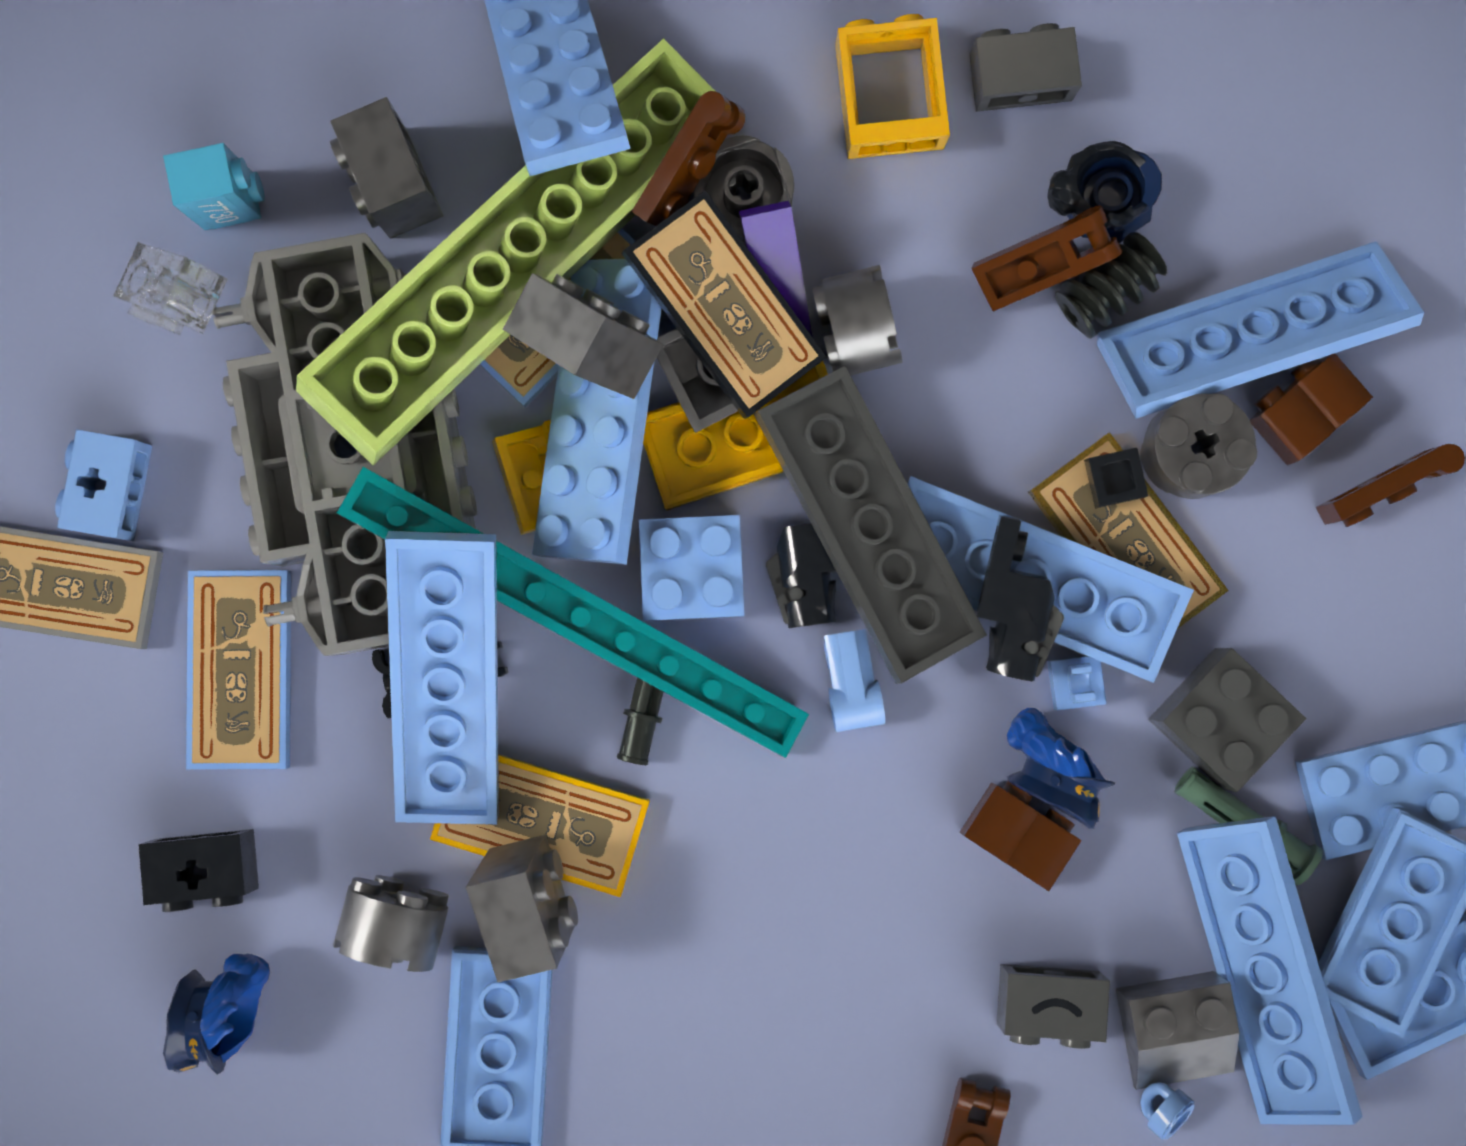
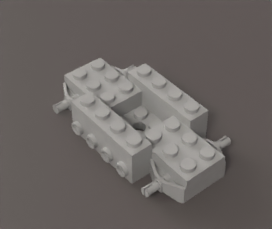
M366 233L255 252L250 265L245 297L240 298L241 303L213 307L212 314L216 316L213 320L217 329L243 323L252 325L264 344L272 352L226 361L229 376L223 377L224 395L230 407L234 406L237 426L231 428L232 443L236 454L243 457L245 475L240 477L241 495L244 503L247 506L251 505L254 525L249 526L248 529L252 552L255 556L259 555L260 562L283 567L303 563L296 597H291L292 601L264 605L263 614L284 612V614L264 617L268 627L292 621L302 623L316 647L324 656L345 655L389 647L385 540L337 514L339 507L362 467L369 469L476 529L474 516L477 515V507L473 489L471 486H468L465 466H468V456L462 436H459L456 417L459 416V404L455 389L374 466L358 451L350 458H340L334 449V442L340 433L296 392L297 375L408 274H404L401 269L395 270Z

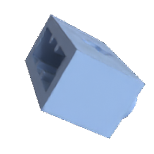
M76 429L75 438L69 443L65 453V466L68 469L65 489L60 491L55 504V513L59 518L57 528L134 542L152 445L134 439ZM97 481H106L104 490H95Z

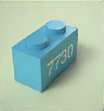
M224 143L163 155L173 206L202 229H217L262 218L259 202L265 200V194L259 174L252 172L247 167L245 160L242 157L238 158Z

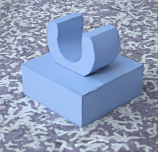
M1089 656L1047 661L1054 710L1106 704L1101 661Z

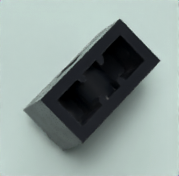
M254 829L158 838L138 844L143 905L162 904V912L191 909L194 907L193 900L212 899V907L243 903V895L259 888ZM197 865L201 869L207 868V877L203 879L202 875H193V866Z

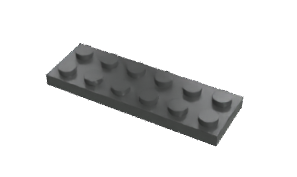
M846 366L754 413L757 422L896 684L909 680L987 636Z

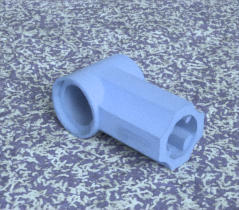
M866 629L823 636L827 668L829 669L832 687L828 688L835 732L885 725L883 699L878 680L874 681Z

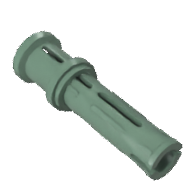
M1193 766L1183 774L1175 787L1174 793L1182 796L1219 823L1263 818L1262 815L1215 784ZM1278 819L1277 823L1295 885L1298 886L1305 882L1315 871L1322 859L1323 849L1315 844L1307 845L1287 831V824Z

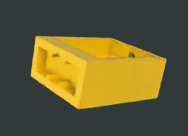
M907 14L896 18L894 22L875 24L870 19H859L847 23L845 27L838 28L835 50L847 159L944 149L950 136L937 18L923 19V16L919 14ZM921 49L928 117L859 124L852 56Z

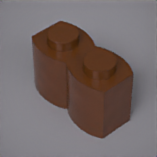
M1335 353L1298 365L1291 372L1296 380L1284 391L1277 385L1254 404L1259 411L1250 419L1252 426L1286 465L1303 459L1373 398Z
M1009 781L1006 782L1003 789L994 783H990L959 833L1039 886L1050 891L1082 841L1070 833L1075 824L1050 808L1045 816L1028 806L1033 797Z

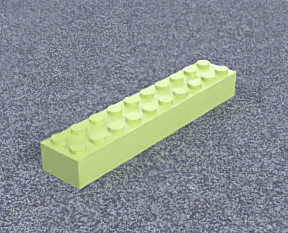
M664 38L613 84L630 149L534 176H529L525 165L297 375L296 392L373 466L510 336L503 328L532 273L550 282L554 280L556 274L569 279L635 216L632 213L633 208L697 101L704 93L715 91Z

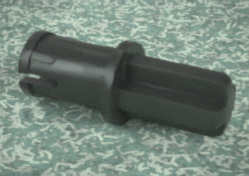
M639 678L636 680L630 709H624L623 714L628 715L617 759L646 766L649 761L648 756L656 722H662V717L658 716L664 692Z

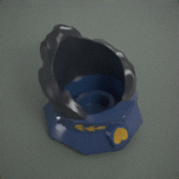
M1100 142L1089 145L1084 150L1072 155L1067 169L1053 174L1050 179L1047 199L1051 209L1061 216L1067 215L1069 220L1089 208L1101 205L1108 219L1104 225L1109 236L1116 237L1118 243H1120L1131 232L1137 231L1151 221L1152 207L1162 190V173L1156 162L1147 154L1135 151L1121 142ZM1086 234L1081 236L1082 238H1088Z

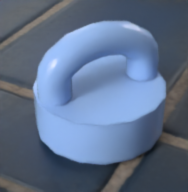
M1162 1082L1150 1084L1143 1091L1140 1100L1141 1111L1149 1121L1147 1127L1161 1140H1167L1173 1136L1186 1122L1195 1108L1194 1101L1181 1089L1174 1091L1170 1086ZM1157 1095H1161L1165 1101L1155 1110L1153 1101Z

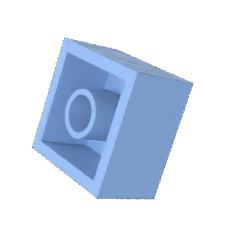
M740 515L639 519L643 621L744 617Z

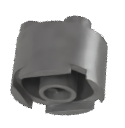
M752 136L729 137L723 141L717 151L712 170L706 177L700 179L694 189V198L703 191H706L745 244L739 211L788 200L792 207L794 177L787 159L775 147L772 148L768 144L761 142L760 139ZM744 187L747 194H751V199L742 200L740 196H736V189Z
M880 265L821 279L822 285L812 288L822 326L827 324L832 326L833 334L824 336V341L833 372L846 366L849 374L855 375L903 363L900 348L890 351V349L898 348L895 336L897 332L885 282L882 279Z
M1195 394L1183 398L1169 408L1160 411L1150 421L1141 446V461L1147 476L1153 484L1166 493L1186 499H1199L1231 488L1246 475L1257 459L1255 433L1249 418L1238 405L1223 394ZM1196 441H1200L1204 449L1200 453L1194 454L1191 445Z
M376 875L374 881L354 877L348 886L333 947H340L339 953L346 957L378 967L391 969L392 963H401L405 960L409 961L407 971H430L434 967L449 909L447 906L449 895L426 888H421L419 894L403 890L404 881L388 876Z

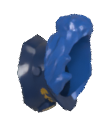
M1036 708L1022 710L1012 720L1011 727L1006 736L1009 746L1016 750H1021L1027 759L1022 771L1007 776V780L1021 790L1074 818L1089 829H1094L1096 822H1099L1100 801L1097 795L1100 790L1115 785V782L1103 778L1084 749L1055 732L1049 725L1043 712Z
M248 953L232 954L225 959L224 973L218 975L214 981H206L196 969L178 981L166 1019L163 1056L168 1070L181 1073L198 1067L199 1062H206L217 1075L224 1071L226 1061L238 1052L253 1033L261 991L270 976L269 964L263 958Z

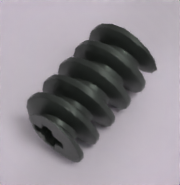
M1131 232L1124 238L1123 244H1119L1123 252L1118 257L1077 275L1076 280H1065L1061 284L1060 292H1055L1056 301L1067 320L1089 339L1096 335L1092 320L1095 319L1102 326L1108 327L1112 323L1107 311L1109 308L1123 316L1128 312L1123 299L1125 296L1136 304L1141 303L1144 299L1139 286L1143 285L1147 290L1154 293L1160 288L1155 275L1157 273L1164 276L1167 274V266L1162 256L1139 233Z

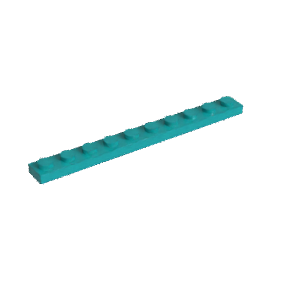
M362 467L337 511V514L384 540L388 531L484 534L365 467ZM496 540L498 602L784 758L787 757L809 716L808 713Z

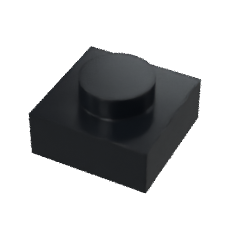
M1137 448L1084 460L1095 509L1148 497Z

